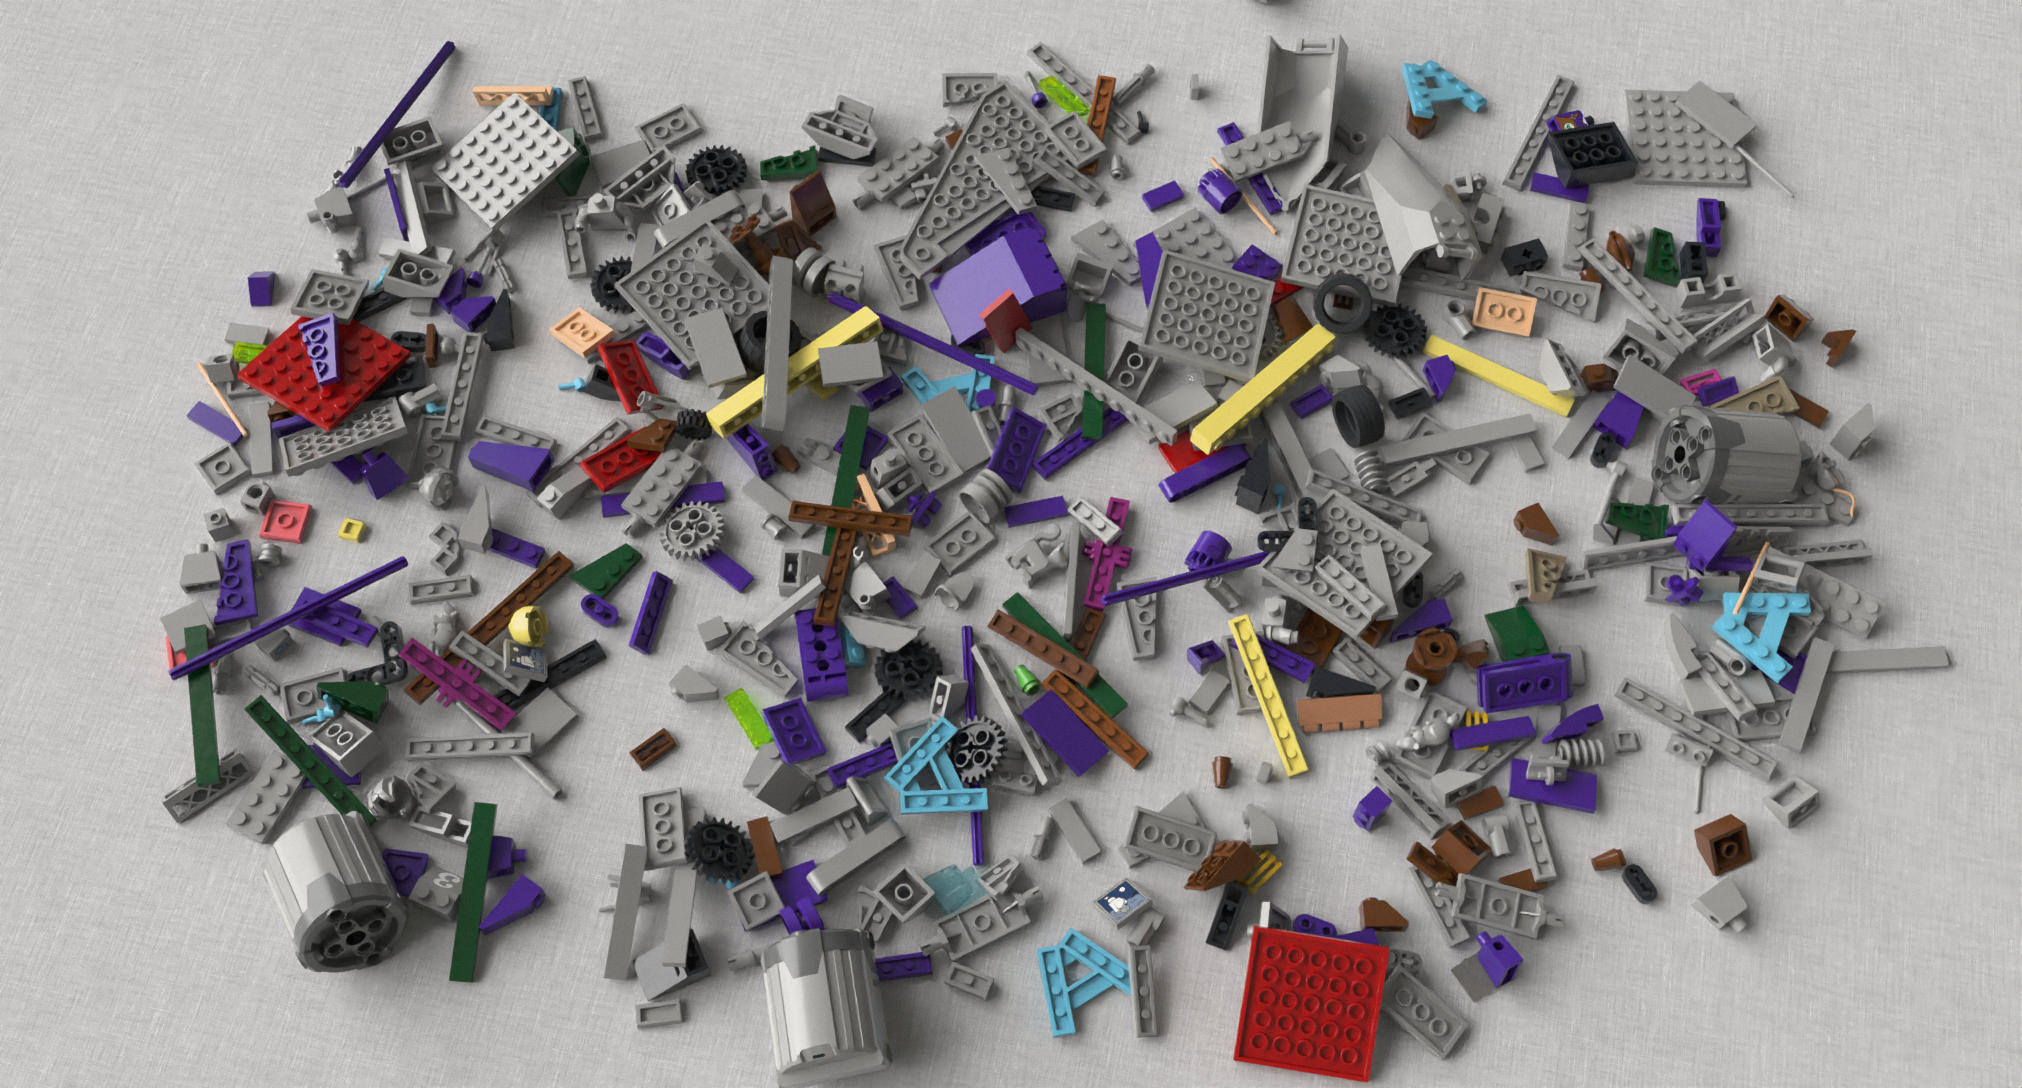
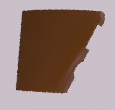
M1293 295L1272 307L1277 317L1278 327L1284 329L1285 337L1282 340L1285 344L1313 328Z
M1485 639L1477 640L1458 648L1453 663H1461L1467 670L1476 669L1489 657V648L1486 646L1488 645Z

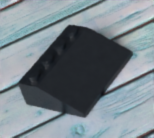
M1615 122L1552 131L1547 134L1556 173L1565 189L1631 178L1638 164L1637 159Z

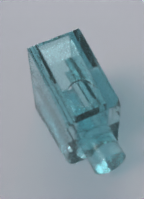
M953 864L925 877L923 881L935 892V902L946 916L956 911L971 897L973 887L970 882L978 878V874L972 866L961 872L957 865Z

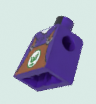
M1576 110L1555 115L1546 124L1550 132L1594 125L1595 121L1592 116L1584 117L1581 111Z

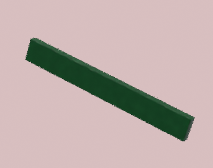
M1086 303L1084 369L1104 382L1106 304ZM1084 390L1082 440H1102L1103 401L1098 400L1088 390Z
M850 405L831 506L852 508L870 408ZM827 526L822 555L830 557L837 527Z
M1018 592L1002 604V607L1012 618L1085 661ZM1099 674L1090 689L1075 681L1111 719L1128 707V703Z
M206 624L184 628L187 661L210 650L208 627ZM211 663L188 674L196 785L198 787L221 783Z
M262 695L244 708L249 716L341 815L357 811L364 815L370 826L377 821L370 811Z
M474 802L449 981L473 983L480 935L479 926L482 921L497 804Z

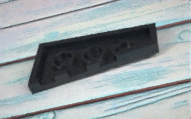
M423 357L415 358L416 361L409 364L405 362L363 402L404 395L408 392L416 393L426 388Z

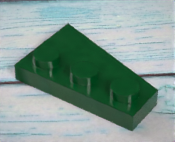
M815 145L810 146L809 150L803 152L800 150L793 151V155L786 157L780 155L760 161L761 180L807 178L810 174L817 172Z
M1656 227L1651 230L1643 277L1677 288L1681 279L1678 277L1679 267L1675 262L1674 254L1676 252L1671 232Z
M1611 502L1604 523L1650 540L1662 539L1665 534L1669 505L1653 506V504L1634 505L1633 503Z
M625 543L569 576L571 580L590 594H595L604 600L643 557L641 553Z

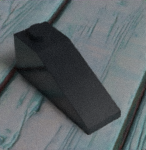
M507 289L502 290L486 324L487 333H484V341L486 345L489 344L491 352L515 348L511 303Z
M595 364L587 377L583 392L602 400L621 402L607 369Z
M1316 666L1306 696L1310 697V699L1368 695L1374 694L1376 686Z
M1238 880L1225 884L1205 943L1225 951L1227 950L1248 893L1249 884Z

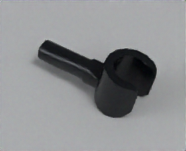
M1138 111V129L1141 133L1148 134L1149 122H1143L1142 113Z

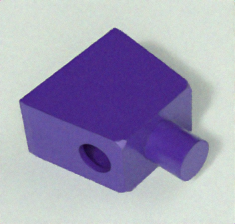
M369 448L362 453L366 463L360 466V470L371 495L376 500H379L410 479L385 452L377 455L373 448Z
M494 835L487 879L513 874L515 862H527V849H515V842L512 838Z
M1487 931L1480 933L1476 937V940L1481 945L1477 958L1497 989L1515 979L1524 959L1503 935L1491 938Z

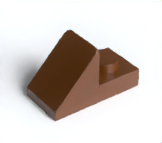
M1856 330L1833 331L1825 335L1821 343L1831 348L1827 354L1830 357L1826 363L1828 366L1833 368L1857 332Z

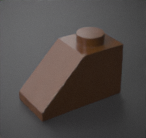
M1409 99L1406 107V129L1411 135L1420 140L1435 129L1438 117L1433 114L1431 119L1414 116Z
M1604 363L1584 367L1581 376L1590 393L1592 390L1598 393L1616 390L1613 386L1619 375L1617 370Z
M1539 502L1517 511L1513 519L1514 526L1521 532L1523 537L1550 546L1555 544L1559 534Z
M1370 897L1362 900L1359 906L1361 930L1373 928L1374 932H1405L1409 926V922L1385 900Z

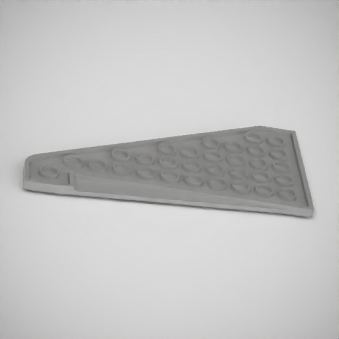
M1006 81L988 90L980 98L901 245V261L919 280L938 268L1012 208L1001 190L994 186L992 179L987 177L983 173L982 167L974 162V156L1010 148L1030 192L1051 176L1033 162L1044 147L1048 148L1065 162H1070L1044 132L1045 127L1049 126L1050 123Z

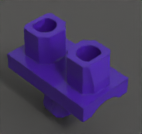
M933 490L925 497L923 502L920 501L923 496L919 493L916 497L909 496L906 500L909 504L907 508L909 512L916 509L912 515L913 525L916 524L922 529H925L932 520L924 514L925 510L927 509L935 515L942 507V504L935 498L937 493Z
M1679 575L1670 576L1667 579V587L1672 594L1667 596L1665 600L1669 603L1676 601L1682 607L1686 606L1691 600L1693 602L1698 601L1704 593L1697 586L1700 580L1696 576L1685 581Z

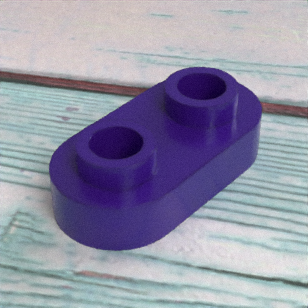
M588 594L582 599L581 608L584 614L606 628L617 624L619 615L615 607L595 594ZM591 605H596L593 609L589 608ZM607 616L612 617L610 620H605Z
M1308 914L1297 916L1293 923L1294 932L1325 937L1337 936V930L1333 924ZM1301 922H1307L1309 927H1303ZM1322 930H1328L1330 935H1324Z

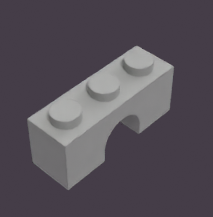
M1482 193L1474 216L1475 219H1479L1485 224L1473 222L1478 231L1477 240L1481 252L1487 254L1489 247L1493 248L1496 237L1493 234L1498 233L1501 222H1498V218H1502L1505 207H1502L1504 199Z
M1736 272L1720 274L1713 282L1708 284H1702L1700 277L1681 279L1675 294L1680 308L1736 301L1743 288Z

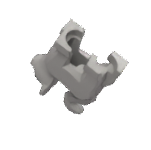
M1051 524L1052 534L1038 533L1031 540L1026 541L1022 547L1013 550L1005 557L1011 568L1014 567L1016 570L1021 567V563L1026 561L1030 568L1022 576L1025 578L1023 582L1029 589L1033 586L1035 579L1047 575L1054 568H1066L1068 565L1067 555L1063 550V543L1057 546L1049 556L1045 554L1039 544L1041 540L1051 542L1060 537L1061 528L1058 524Z

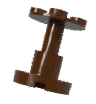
M753 214L742 226L740 224L736 225L731 230L732 235L728 239L730 243L738 242L743 238L753 249L751 254L758 262L754 269L764 277L770 274L772 256L787 258L788 253L783 247L773 250L766 241H760L753 230L758 226L761 219Z
M1437 628L1426 629L1419 634L1415 640L1413 651L1408 656L1405 665L1407 669L1428 678L1426 683L1430 685L1429 687L1435 686L1444 680L1447 667L1454 661L1457 652L1454 638ZM1411 679L1413 680L1415 685L1420 687V684L1416 679Z

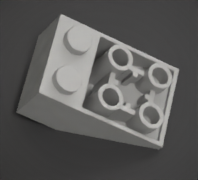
M782 549L778 585L780 596L791 597L818 574L824 581L830 557L803 549Z

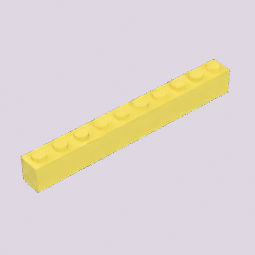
M865 306L788 358L787 396L821 374L818 348L867 343L883 332L880 317ZM764 375L706 413L711 427L723 439H726L762 414Z
M1319 323L1316 324L1193 429L1190 441L1207 455L1214 450H1219L1226 439L1230 440L1239 428L1243 429L1252 417L1256 418L1262 408L1269 407L1276 396L1280 397L1289 385L1293 386L1301 375H1306L1312 365H1317L1325 354L1329 355L1335 347L1333 344L1336 336Z

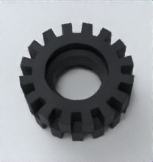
M688 409L680 411L677 415L676 433H679L681 437L685 436L684 438L686 439L691 438V440L697 439L699 441L702 438L704 440L707 437L709 438L712 434V427L706 415L707 412L704 411L702 413L701 410L695 411L694 409H691V411Z

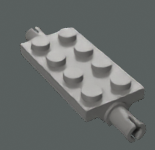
M1288 121L1220 148L1224 160L1220 166L1237 183L1303 157L1304 152L1301 145L1316 140V135L1312 133L1314 132L1312 128L1297 134L1291 122ZM1216 167L1208 168L1207 170H1208V171H1212V170L1215 171V170H1216Z
M912 137L857 177L858 183L864 187V192L852 200L855 207L860 210L871 200L878 199L882 203L888 200L939 162V157L935 153L945 147L944 142L937 137L926 146L917 138Z
M756 201L713 225L729 241L728 238L732 235L731 230L738 224L742 226L751 215L755 214L761 221L753 232L761 240L776 232L774 222L788 215L782 205L768 213ZM744 238L738 242L731 243L737 251L750 246Z
M693 439L684 452L668 445L665 452H662L621 504L622 508L628 511L632 517L622 529V533L632 539L639 528L645 524H650L656 528L702 469V463L694 459L700 450L703 449V445Z
M1463 873L1458 874L1456 887L1443 884L1442 882H1438L1436 885V889H1439V891L1435 890L1436 896L1449 898L1454 901L1451 917L1531 939L1537 938L1538 929L1544 924L1557 927L1558 929H1562L1564 926V922L1560 921H1565V916L1547 912L1543 906L1544 895Z
M1011 885L999 902L988 894L933 921L932 925L937 934L936 937L919 944L923 955L927 957V955L943 948L946 950L951 962H955L1030 925L1031 920L1026 912L1027 906L1040 899H1044L1042 892H1039V886L1023 894H1017Z

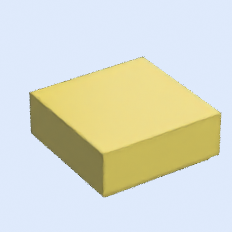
M346 518L338 536L341 539L359 543L367 525L364 522Z

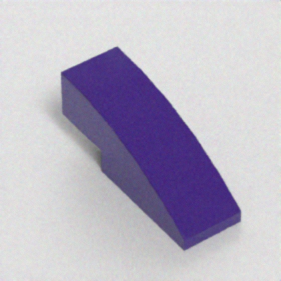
M1698 198L1696 219L1697 242H1705L1706 257H1717L1721 250L1719 233L1722 228L1718 200Z
M645 331L636 341V345L643 355L682 380L695 368L693 367L689 370L666 343L655 335Z
M1599 704L1578 710L1558 723L1541 740L1542 745L1559 742L1562 739L1579 738L1588 732V727L1595 726L1604 720Z

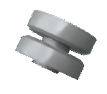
M813 247L807 248L793 264L792 284L799 289L803 288V291L813 298L818 297L824 292L828 268L830 264L834 265L835 261L827 256H823L820 251Z

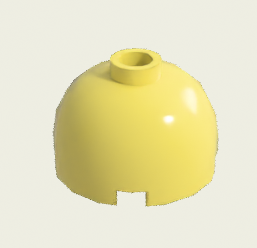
M540 606L522 607L514 613L509 623V632L516 642L529 647H541L545 643V641H542L543 633L548 634V621L545 612L540 611Z

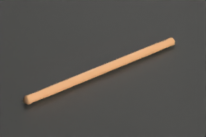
M1210 157V162L1216 167V169L1219 168L1231 179V177L1216 162V160L1213 157ZM1243 192L1242 199L1274 235H1277V230Z
M198 362L197 366L243 436H247V431L216 384L210 383L206 369L201 362Z
M1769 542L1764 543L1733 611L1735 615H1738L1754 580L1757 565L1762 554L1766 553L1770 545Z

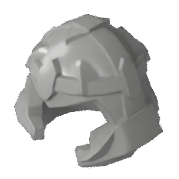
M441 466L426 473L423 479L419 481V494L422 496L426 507L437 511L448 509L451 505L449 498L453 495V486L458 485L459 479L452 470Z
M393 775L383 778L368 793V809L371 814H374L375 818L382 821H387L398 815L405 819L406 815H410L414 805L413 794L408 784L397 776Z

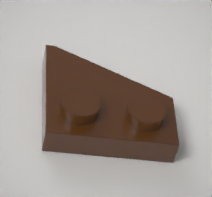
M792 219L774 226L781 247L788 253L787 258L793 259V261L797 260L800 254L807 248L813 247L818 251L822 249V246Z
M659 418L627 440L628 447L665 452L676 433V421Z

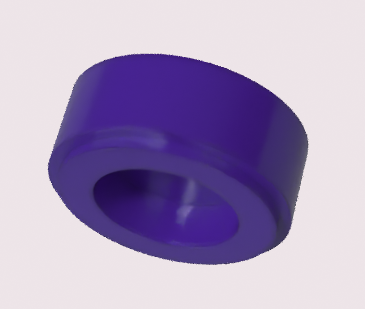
M989 389L980 390L976 395L977 406L979 408L989 405L992 408L996 403L995 393Z

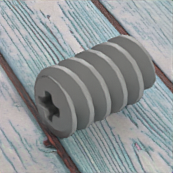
M1375 450L1364 451L1354 459L1362 488L1382 494L1388 490V486L1384 485L1386 479L1382 478L1384 472L1380 471L1382 469V465L1378 464L1380 458L1375 457L1378 452Z
M1562 739L1557 747V756H1560L1561 760H1568L1569 766L1572 760H1574L1575 766H1579L1580 760H1582L1584 766L1588 765V760H1591L1592 766H1596V762L1599 760L1602 766L1605 761V750L1600 739H1595L1594 741L1591 739L1586 741L1578 739L1577 742L1574 739L1569 741Z

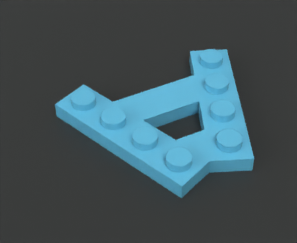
M1432 60L1421 66L1404 63L1401 68L1414 116L1431 119L1434 114L1431 103L1458 100L1475 113L1485 107L1488 102L1481 94L1469 88L1466 83L1458 80L1452 73L1447 72L1437 62ZM1425 79H1430L1441 88L1427 89Z
M975 354L976 357L994 365L995 356ZM918 366L901 375V380L921 404L953 386L956 387L959 393L968 392L966 406L971 414L974 410L980 409L976 404L977 393L983 389L990 390L992 379L991 376L974 368L970 374L931 382Z
M1724 593L1722 596L1724 615L1711 628L1778 683L1792 669V666L1776 653L1788 616L1810 615L1809 594L1747 593L1738 615H1735L1733 611L1741 593ZM1746 615H1766L1759 638L1743 626Z
M943 716L884 777V780L900 793L901 815L988 811L987 788L964 789L947 755L944 746L958 732V729ZM928 763L942 790H920L915 777Z
M1073 928L1069 929L1059 945L1038 948L1036 950L1053 1038L1075 1034L1072 1011L1112 985L1131 997L1129 966ZM1077 960L1093 971L1067 988L1063 971L1064 967Z

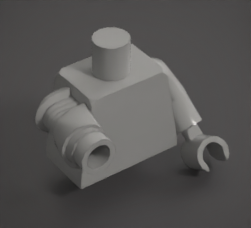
M335 170L332 173L333 180L327 189L319 197L315 198L317 210L307 213L311 224L322 221L325 229L332 234L337 233L342 227L357 224L345 191L338 183L343 176V172Z
M596 193L589 198L588 203L578 207L579 213L574 221L576 232H587L589 223L592 231L628 228L625 239L630 241L632 234L634 240H636L638 230L633 227L634 221L631 210L615 196H603L600 193Z
M1769 324L1760 330L1750 332L1740 339V342L1748 343L1750 338L1753 337L1758 359L1769 365L1760 376L1762 382L1779 376L1784 370L1787 371L1790 367H1793L1797 361L1793 356L1789 341Z
M857 546L853 550L855 558L850 566L844 587L847 594L842 597L840 604L844 610L856 604L861 612L872 615L877 610V604L889 599L891 595L866 561L863 562L862 559L869 557V552L862 551L863 547Z
M1276 594L1272 598L1265 600L1262 621L1265 639L1275 644H1298L1299 631L1290 630L1289 622L1291 607L1294 611L1306 610L1302 607L1300 601L1283 594Z

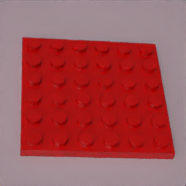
M301 316L238 372L237 377L242 382L330 433L411 357V354L407 349L354 319L351 320L349 325L338 323L341 381L322 387L318 383L312 366V359L308 355L307 345L304 343L303 334L298 327L299 324L311 321L314 318Z
M1254 925L1233 1060L1368 1083L1390 948Z

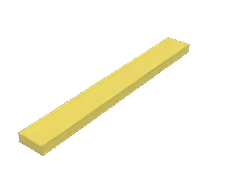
M1430 335L1422 353L1433 358L1448 354L1456 368L1567 417L1575 400L1572 397L1565 398L1558 394L1553 395L1548 391V386L1434 335Z
M1246 614L1229 620L1230 629L1288 778L1309 771L1249 615Z

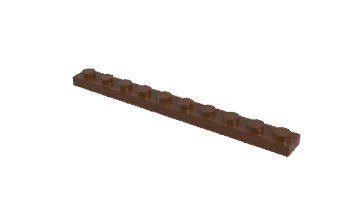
M558 551L470 629L467 634L487 646L509 626L516 611L522 607L531 606L574 567V563ZM450 649L440 656L441 659L455 669L464 660ZM421 673L404 691L418 705H421L440 686Z

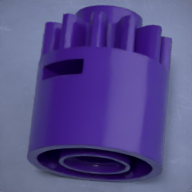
M1219 168L1205 173L1199 181L1200 185L1197 187V192L1221 215L1233 209L1243 195V190Z
M1203 531L1187 555L1184 564L1188 565L1187 569L1189 571H1194L1223 563L1231 553L1232 546L1223 536L1212 531Z

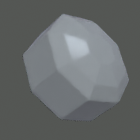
M1637 225L1629 227L1627 231L1629 241L1634 245L1643 243L1645 235L1642 228Z
M1262 762L1256 779L1257 782L1268 783L1273 772L1272 764Z

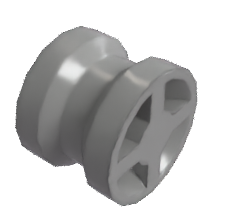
M274 544L261 545L260 551L262 555L259 556L258 563L265 567L279 566L280 560L278 557L282 553V548Z
M1379 740L1374 746H1368L1365 749L1368 759L1374 766H1379L1383 760H1389L1392 757L1388 745L1383 740Z

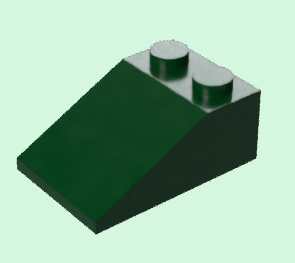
M574 127L557 132L580 155L555 177V180L567 196H576L590 163L589 155H591L589 145L584 143L581 134H578Z
M1523 605L1484 615L1502 662L1550 653L1542 631Z
M318 682L316 686L318 699L324 701L323 695L327 694L334 705H340L341 709L375 724H378L389 703V690L379 682Z

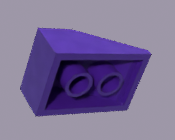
M1705 500L1680 531L1673 545L1695 567L1704 572L1720 560L1738 527L1708 500Z

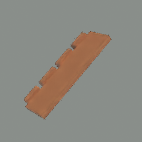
M1381 694L1297 700L1298 725H1302L1303 733L1318 732V724H1321L1322 732L1339 731V722H1342V730L1360 729V721H1362L1364 729L1379 728L1378 719H1382Z

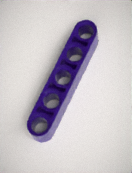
M1243 444L1232 445L1163 479L1158 486L1168 502L1173 503L1247 466L1248 461L1253 458Z

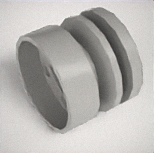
M989 469L982 470L973 479V483L970 482L959 492L960 501L967 511H971L982 523L986 524L998 514V509H1004L1006 504L1013 500V495L1008 485L1001 477Z

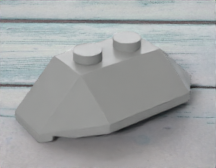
M838 110L810 112L802 124V129L820 147L851 159L869 155L878 141L869 122Z
M663 144L603 191L607 196H615L622 204L630 208L644 210L674 184L676 159Z
M1547 338L1544 341L1539 370L1548 386V391L1553 395L1558 394L1565 398L1588 395L1590 393L1578 368L1570 356L1565 353L1562 344Z
M852 610L841 615L842 622L858 643L865 644L867 648H884L886 652H897V650L907 645L926 630L924 625Z

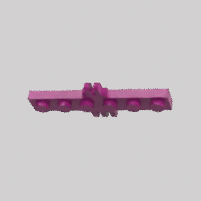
M1110 497L1106 517L1123 531L1130 501ZM1122 535L1109 547L1101 540H1093V543L1084 542V548L1086 549L1082 550V555L1089 557V560L1093 561L1094 564L1083 607L1104 611L1105 606L1102 605L1101 596L1108 594L1114 566L1124 569L1129 568L1130 564L1128 562L1131 560L1130 555L1133 549L1120 545Z
M411 638L399 652V657L440 686L438 692L441 694L437 697L436 701L440 703L445 697L448 698L443 704L445 708L452 702L456 704L460 700L501 731L515 717L516 712L474 683L482 671L477 669L474 674H471L475 668L473 664L464 669L468 660L464 659L455 669L414 638Z

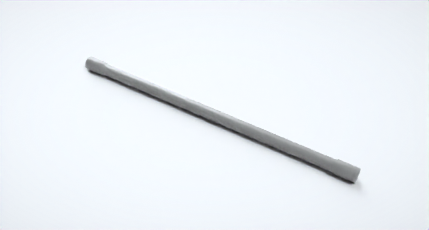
M372 616L367 623L377 627L379 630L377 635L380 636V628L384 623L377 616ZM387 632V634H389L392 638V632ZM393 646V648L397 652H399L398 646ZM460 700L456 704L452 702L484 734H500L482 716ZM524 755L509 756L553 800L561 795L562 789L550 778L546 777Z

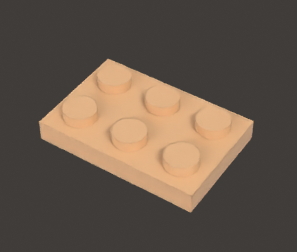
M1479 287L1472 324L1474 327L1529 337L1537 298Z
M580 307L549 329L553 337L584 358L596 351L600 344H605L616 336L613 329Z

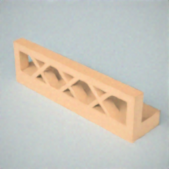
M552 86L473 87L472 92L479 105H501L514 92L528 105H551L554 89Z
M865 474L857 476L855 490L859 489L862 495L859 500L853 499L852 508L859 509L860 506L868 508L869 511L882 512ZM861 531L862 535L868 539V548L873 558L896 550V540L892 534L880 533L881 536H879L876 532ZM877 539L883 541L886 547L875 551L873 543Z

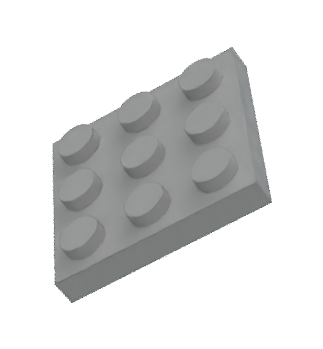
M311 269L290 308L291 314L316 319L334 313L338 317V323L349 325L369 287V280Z

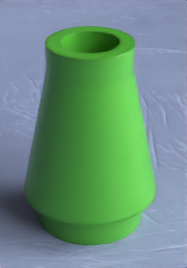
M1024 664L1014 669L1021 690L1027 696H1032L1041 689L1040 680Z

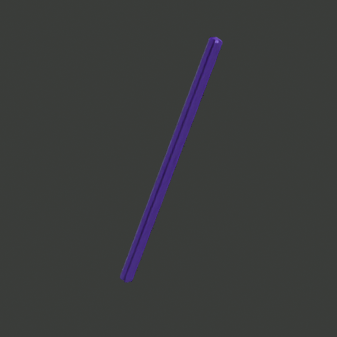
M447 41L346 170L338 181L341 188H349L453 53L456 48L454 42Z
M831 292L828 296L829 303L853 314L865 307L835 292ZM870 309L880 317L882 327L1028 394L1035 395L1038 390V385Z
M1271 552L1249 555L1101 596L1102 605L1109 606L1256 566Z
M401 556L170 669L168 673L172 680H177L407 567L408 561L404 556Z
M970 625L962 626L961 630L964 680L969 682L965 697L966 724L968 717L974 720L975 716H977L974 655L971 651V648L974 646L973 627ZM978 781L976 785L969 783V789L981 788V783ZM982 811L970 812L973 865L983 866L985 864Z

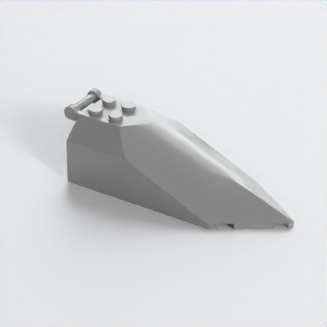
M1341 34L1336 36V46L1334 38L1305 41L1304 39H1297L1296 51L1282 49L1271 35L1267 36L1257 133L1290 121L1295 133L1299 134L1312 128L1314 130L1312 133L1316 135V140L1301 145L1304 152L1303 157L1263 172L1264 179L1280 205L1279 200L1282 201L1283 206L1281 209L1284 212H1288L1302 195L1304 184L1310 185L1329 160L1343 102L1348 46ZM1304 48H1326V51L1303 50ZM1274 186H1275V188L1277 189V191H1278V193L1280 194V196H1279L1276 192H1274V190H1273V187H1274Z
M1388 132L1385 133L1365 174L1397 275H1402L1421 251L1436 248L1439 258L1454 257L1461 280H1466L1483 257L1468 211Z

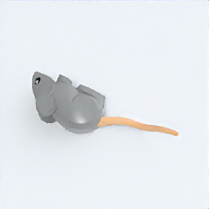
M1820 451L1810 468V474L1812 476L1817 475L1818 483L1822 489L1845 494L1852 499L1853 504L1850 515L1853 518L1856 499L1852 493L1838 488L1845 482L1841 470H1836V461H1830V458L1823 451Z

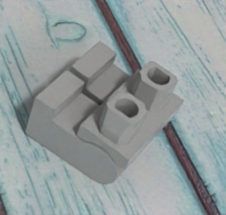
M837 259L834 265L830 264L825 278V300L828 301L830 293L835 292L848 299L852 298L862 305L866 294V289L863 288L864 265L856 263L852 269L846 268L847 262L845 260Z

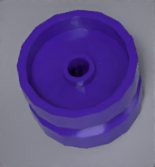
M807 896L796 902L799 916L794 908L789 905L779 910L789 935L801 930L817 928L825 930L818 911Z

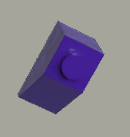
M463 268L453 273L449 277L440 296L434 297V300L448 314H451L450 311H452L453 307L466 297L467 276Z
M492 296L466 298L456 304L450 313L457 325L467 332L473 333L491 316L496 301Z
M1448 354L1426 360L1422 370L1432 391L1436 394L1435 398L1438 403L1442 402L1456 371L1455 364L1450 360Z

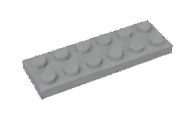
M1771 546L1766 551V554L1800 561ZM1766 562L1763 571L1795 577L1797 569ZM1805 563L1800 582L1818 604L1824 607L1822 610L1825 614L1824 619L1866 639L1886 602ZM1798 587L1797 594H1804L1801 588Z

